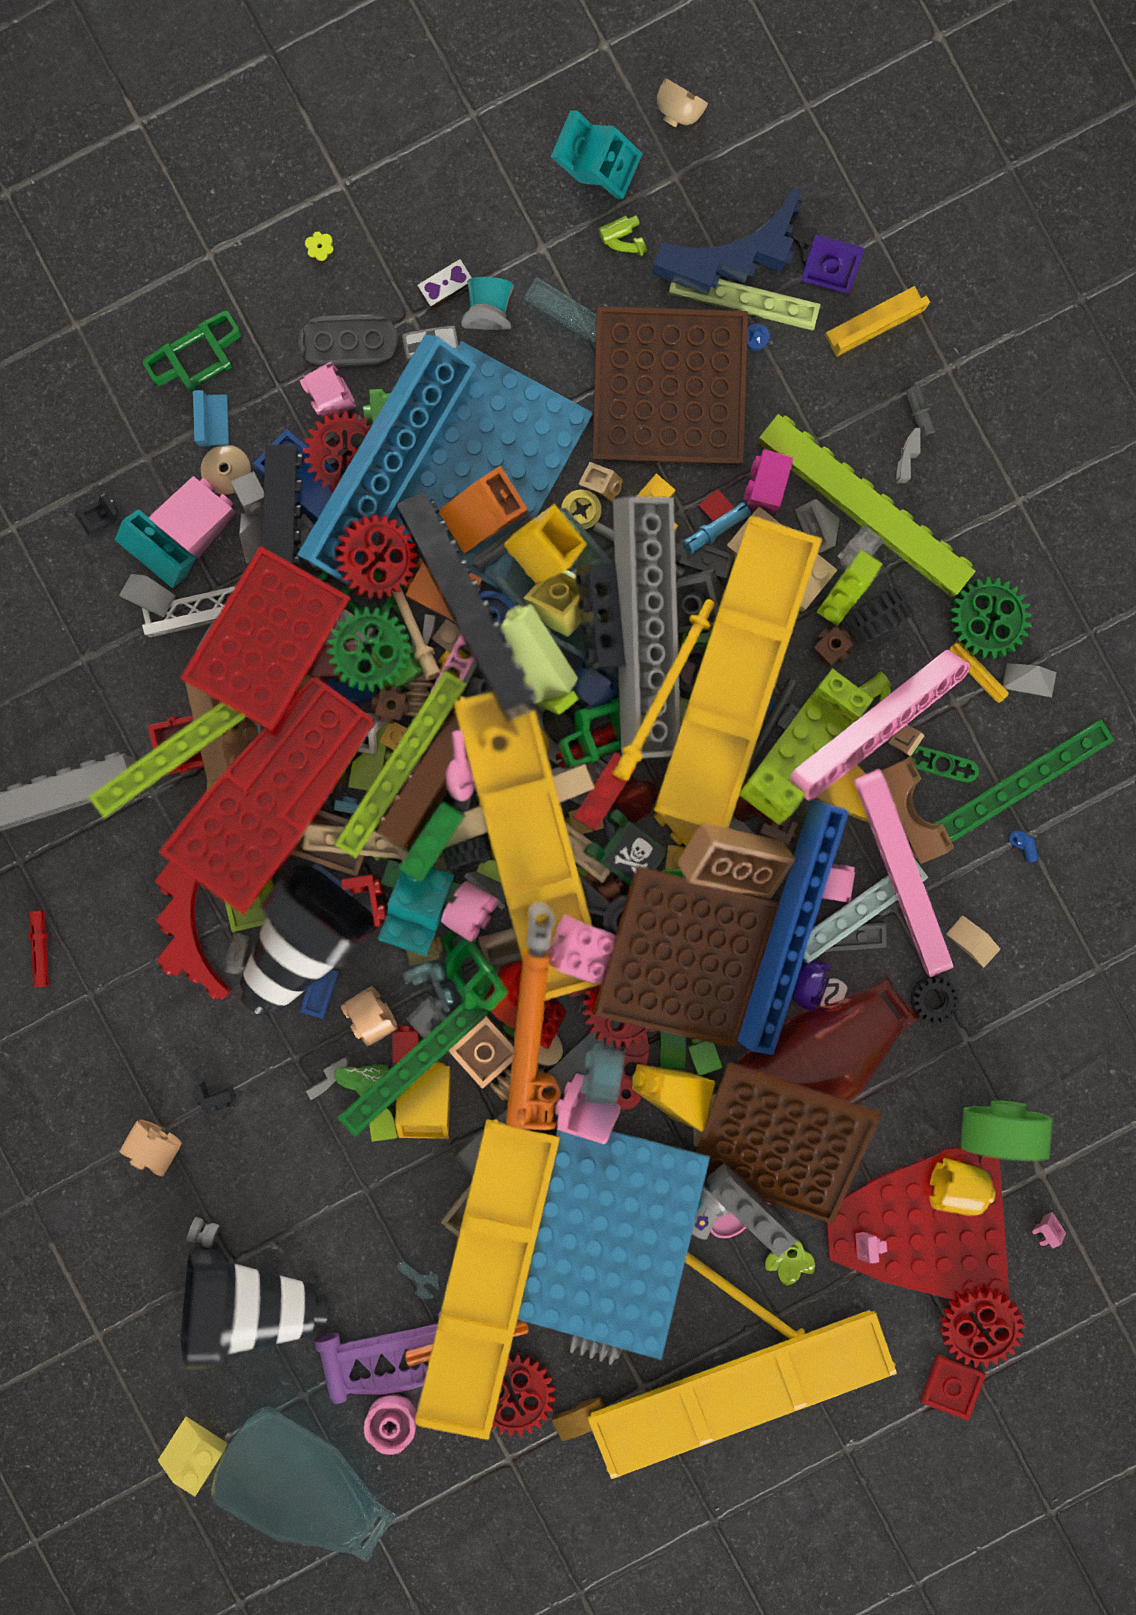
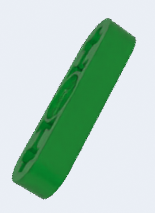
M917 746L912 753L917 754L918 751H921V756L925 758H930V753L934 754L930 761V769L927 768L928 762L920 761L918 765L915 764L917 770L963 783L972 782L978 777V765L972 760L923 746ZM940 757L946 758L949 762V767L944 772L939 771L935 765L936 760ZM955 761H958L956 767L964 768L969 765L972 775H967L964 778V773L960 771H954V775H951L955 767Z

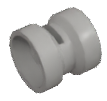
M195 1217L186 1241L193 1244L198 1242L204 1248L211 1249L220 1225L215 1223L207 1224L204 1223L203 1219Z

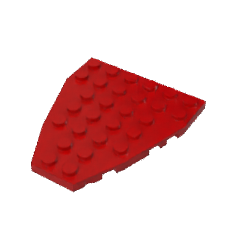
M962 1148L944 1149L939 1151V1154L929 1158H922L917 1163L905 1168L901 1167L876 1177L855 1192L846 1194L833 1224L826 1222L829 1259L872 1278L959 1301L958 1293L963 1297L967 1296L966 1289L975 1294L976 1287L980 1288L981 1293H984L986 1288L990 1287L992 1294L998 1289L1002 1297L1006 1294L1009 1296L1000 1158L975 1154ZM943 1158L979 1167L989 1174L995 1189V1198L982 1214L968 1216L937 1210L931 1206L929 1196L934 1197L935 1186L930 1185V1180L936 1164H943ZM866 1232L877 1236L880 1241H886L887 1252L878 1253L879 1262L870 1264L857 1258L855 1233Z

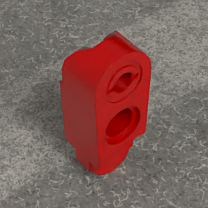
M638 1037L639 1045H635L632 1041H630L629 1048L623 1045L611 1086V1098L614 1104L620 1105L621 1109L634 1108L641 1099V1095L632 1089L634 1074H628L624 1070L628 1062L647 1065L650 1043L641 1037ZM625 1089L631 1092V1096L628 1099H624L621 1096V1092Z

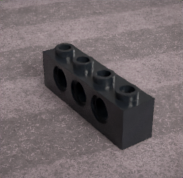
M586 564L576 568L575 581L579 591L578 609L581 612V635L584 640L583 659L586 663V669L605 670L626 666L616 564ZM594 587H595V588L597 589V591H598V596L596 595V593H595V591H594ZM597 613L600 615V621L597 618ZM600 638L603 641V647L600 644Z

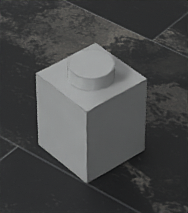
M254 471L231 481L234 493L246 516L261 514L263 512L264 491Z

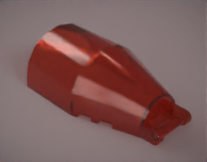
M887 977L869 990L816 1008V1012L807 1011L796 1014L782 1025L773 1055L750 1050L737 1061L744 1068L847 1102H852L862 1093L901 1033L916 1022L919 1016L915 1011L909 1009L893 988V982ZM883 992H885L904 1017L900 1021L879 996Z

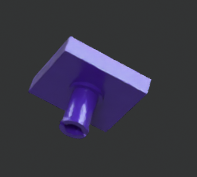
M815 235L801 281L849 294L864 247Z

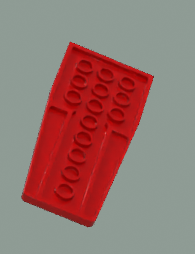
M312 677L291 699L274 730L263 729L206 791L159 853L244 915L292 853L373 728L374 721L372 717L316 677Z

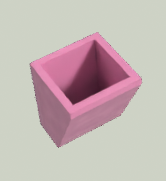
M193 476L161 505L149 519L191 554L199 558L237 512L231 508L234 503L225 495L221 494L218 497L212 492L215 487L207 480L202 478L199 481Z

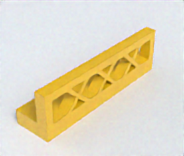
M913 286L826 332L825 336L837 357L925 311L930 301L927 296L921 298L916 287Z

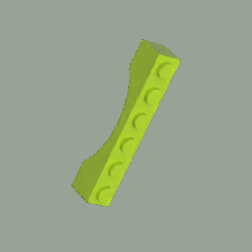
M372 651L371 657L375 661L378 668L382 669L383 667ZM388 681L384 682V690L386 689V685L395 687V685H391ZM393 700L387 701V709L392 710L395 708ZM384 722V725L376 733V753L369 754L363 752L353 761L348 787L369 791L392 755V749L380 743V739L388 725L387 722Z

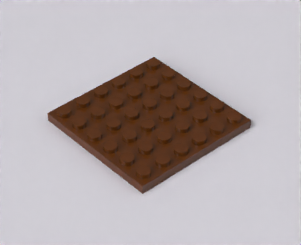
M597 306L592 460L742 465L744 457L748 311Z
M637 865L593 1014L602 1018L735 1048L779 903L757 896L690 883L684 877Z
M728 1063L695 1153L710 1156L704 1181L725 1163L764 1201L833 1224L880 1120V1112Z

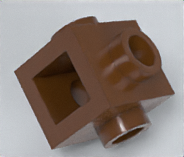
M836 626L831 630L826 628L816 637L819 642L811 649L827 667H830L835 661L838 660L841 663L851 654L848 649L853 645L850 641L852 637L843 628L838 629ZM831 642L835 643L836 648L832 647Z
M386 685L385 690L379 689L378 694H373L371 708L374 709L373 714L379 715V721L393 724L394 719L401 720V715L406 716L409 701L405 700L406 695L400 694V688ZM388 700L395 702L394 709H387L386 703Z

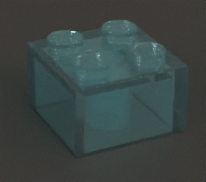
M596 1044L592 1050L589 1049L585 1067L590 1068L589 1075L585 1076L582 1084V1093L586 1094L585 1101L610 1105L617 1104L620 1096L626 1048Z

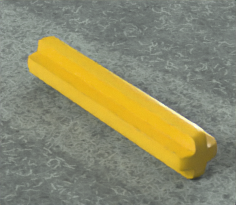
M956 642L950 647L949 650L969 663L968 672L996 702L999 703L1007 697L1008 691L971 655L968 649H963L961 642Z

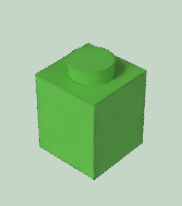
M692 1038V1043L687 1044L698 1076L723 1068L714 1043Z

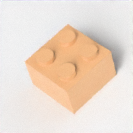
M487 1015L459 1040L449 1052L483 1089L512 1063L514 1043L496 1022Z

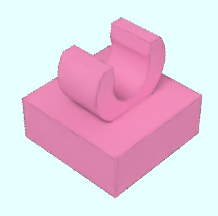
M1053 1212L1044 1215L1041 1223L1037 1224L1032 1231L1033 1234L1043 1233L1045 1237L1041 1238L1039 1244L1045 1246L1049 1243L1052 1248L1060 1246L1066 1235L1065 1230Z
M866 1232L855 1233L857 1258L870 1264L879 1262L878 1253L887 1252L886 1241H880L877 1236Z

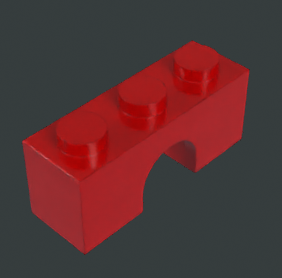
M616 752L594 784V789L589 792L573 819L594 832L627 782L613 774L622 758ZM635 765L634 769L632 770L630 776L632 775L633 771H634L635 768L637 767L636 765Z

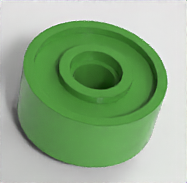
M991 1101V1107L963 1108L960 1147L965 1151L1004 1159H1049L1053 1118L1041 1113L1026 1111L1025 1104L1011 1101Z

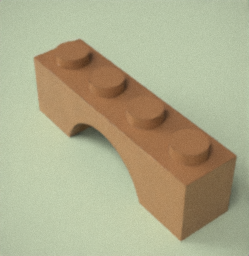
M911 756L882 769L880 772L886 781L904 833L911 843L910 848L913 856L922 864L952 850L954 846L944 825L932 824L923 820L914 808L912 800L913 791L921 777Z

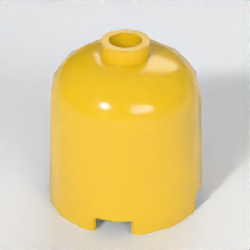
M943 1158V1164H936L930 1180V1185L935 1186L934 1197L929 1196L930 1204L934 1209L976 1216L982 1214L989 1204L994 1201L995 1189L989 1174L983 1169Z

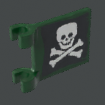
M617 809L611 811L606 818L609 823L618 827L605 848L602 850L601 847L592 842L591 844L588 843L583 850L584 854L602 864L629 886L632 884L637 865L656 870L668 852L628 821Z

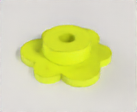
M315 232L313 237H308L305 240L308 255L316 257L319 261L326 260L328 254L333 252L331 245L332 237L329 234L322 235L320 232Z

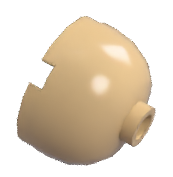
M666 78L657 94L658 108L665 115L663 120L674 127L678 123L682 125L693 124L701 117L708 105L706 101Z

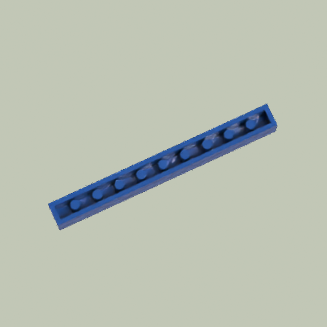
M812 799L794 854L796 861L790 868L737 1040L751 1051L774 1054L849 810L835 804L817 799Z

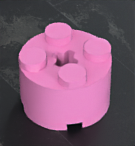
M331 361L305 375L300 380L307 394L310 393L314 400L311 404L317 415H321L322 418L323 415H327L330 420L334 411L337 412L338 416H341L343 411L348 412L356 407L343 377L341 378L339 375H336L335 372L338 369Z
M832 864L822 898L850 903L855 867Z
M466 881L454 894L456 898L453 903H448L441 922L460 936L473 942L479 934V929L485 930L490 924L492 916L489 914L496 908L499 899L476 884Z
M386 1394L374 1400L364 1423V1434L368 1443L375 1447L378 1452L396 1454L404 1450L411 1443L417 1426L415 1424L417 1412L412 1401L408 1397L399 1394ZM387 1421H392L395 1426H390V1423Z

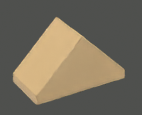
M963 915L946 933L950 939L983 968L1000 950L998 945L985 931Z

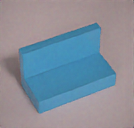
M203 390L193 391L194 441L199 446L229 445L228 395H206Z

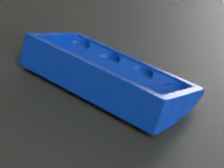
M287 429L271 444L296 445L300 453H303L304 459L309 457L308 453L302 452V449L309 447ZM265 452L253 463V471L263 480ZM325 461L324 468L326 471H334L335 469ZM304 463L303 469L299 468V478L303 480V492L298 494V504L302 505V512L316 523L333 493L330 492V484L325 488L320 487L322 479L318 481L312 480L316 473H308L306 470L311 466V463Z

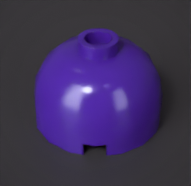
M812 960L808 964L805 961L802 962L791 996L798 1006L813 1012L817 1011L815 1004L820 1005L829 981L828 978L824 977L825 971H831V964Z

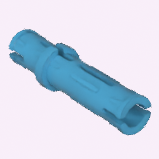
M742 502L709 525L701 526L697 533L682 541L685 551L690 549L688 554L692 555L706 544L711 545L714 543L715 538L751 516L748 506L743 508L745 503Z

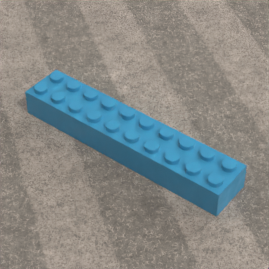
M424 335L297 554L299 557L336 580L348 585L350 580L340 579L345 572L336 570L338 566L342 565L341 561L334 560V557L341 556V552L337 551L335 547L343 545L338 537H347L344 528L349 527L353 529L352 521H358L361 524L362 516H366L369 521L371 515H377L378 521L381 516H387L388 519L475 369V363L440 337ZM373 532L371 535L372 543H374L378 536L376 532ZM357 551L354 555V560L358 565L363 561V555L360 551Z

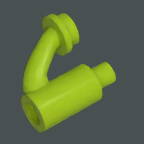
M636 215L629 219L624 216L598 228L604 245L607 244L614 250L638 253L640 257L643 256V253L647 252L642 237L634 238L633 243L618 240L632 233V228L640 225Z
M881 671L858 687L872 699L880 694V702L891 694V683Z

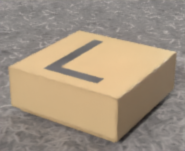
M906 724L893 735L889 744L911 756L924 735L922 732Z

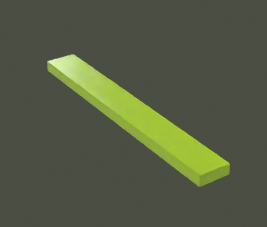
M446 670L444 671L334 844L335 846L357 858L454 706L453 702L457 701L467 685Z
M220 702L88 796L101 815L106 818L242 721L246 716Z

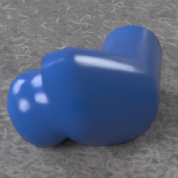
M1013 831L1009 836V842L1013 846L1024 850L1026 863L1038 861L1034 838L1022 831Z

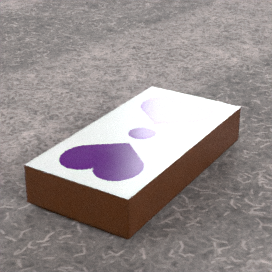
M459 259L418 284V288L432 309L468 287L467 280L472 277Z

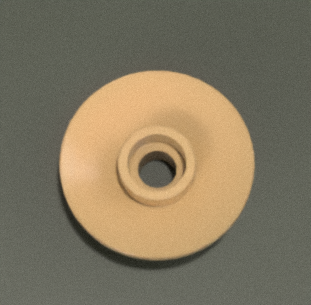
M231 445L214 447L205 455L201 464L202 478L215 487L212 491L217 494H235L231 481L251 473L248 457L242 450ZM227 464L228 470L226 472H221V465Z

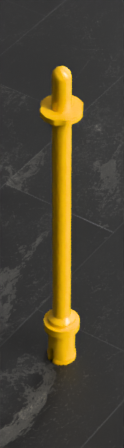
M708 599L705 601L698 616H690L689 621L693 626L632 744L624 747L622 750L623 756L613 772L620 779L628 781L637 761H641L643 756L640 749L702 629L709 630L711 624L707 619L714 607L713 600Z
M687 1251L685 1263L788 1339L805 1334L803 1328L797 1331L793 1330Z

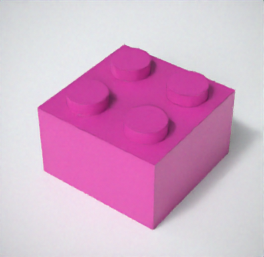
M765 449L761 456L756 455L750 471V476H754L753 481L749 480L743 500H747L746 506L749 509L756 510L758 507H761L768 514H776L782 502L793 457Z

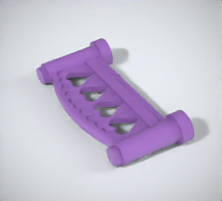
M438 1324L342 1344L339 1334L335 1332L316 1337L314 1339L317 1352H320L328 1394L332 1403L338 1404L346 1401L349 1393L366 1395L390 1394L423 1386L428 1365L421 1363L418 1368L410 1367L404 1371L400 1369L399 1364L405 1349L410 1351L433 1344ZM380 1354L394 1365L396 1369L394 1373L389 1374L385 1372L381 1376L375 1373L374 1369ZM356 1359L370 1371L371 1376L364 1379L361 1377L357 1381L350 1378V1372Z

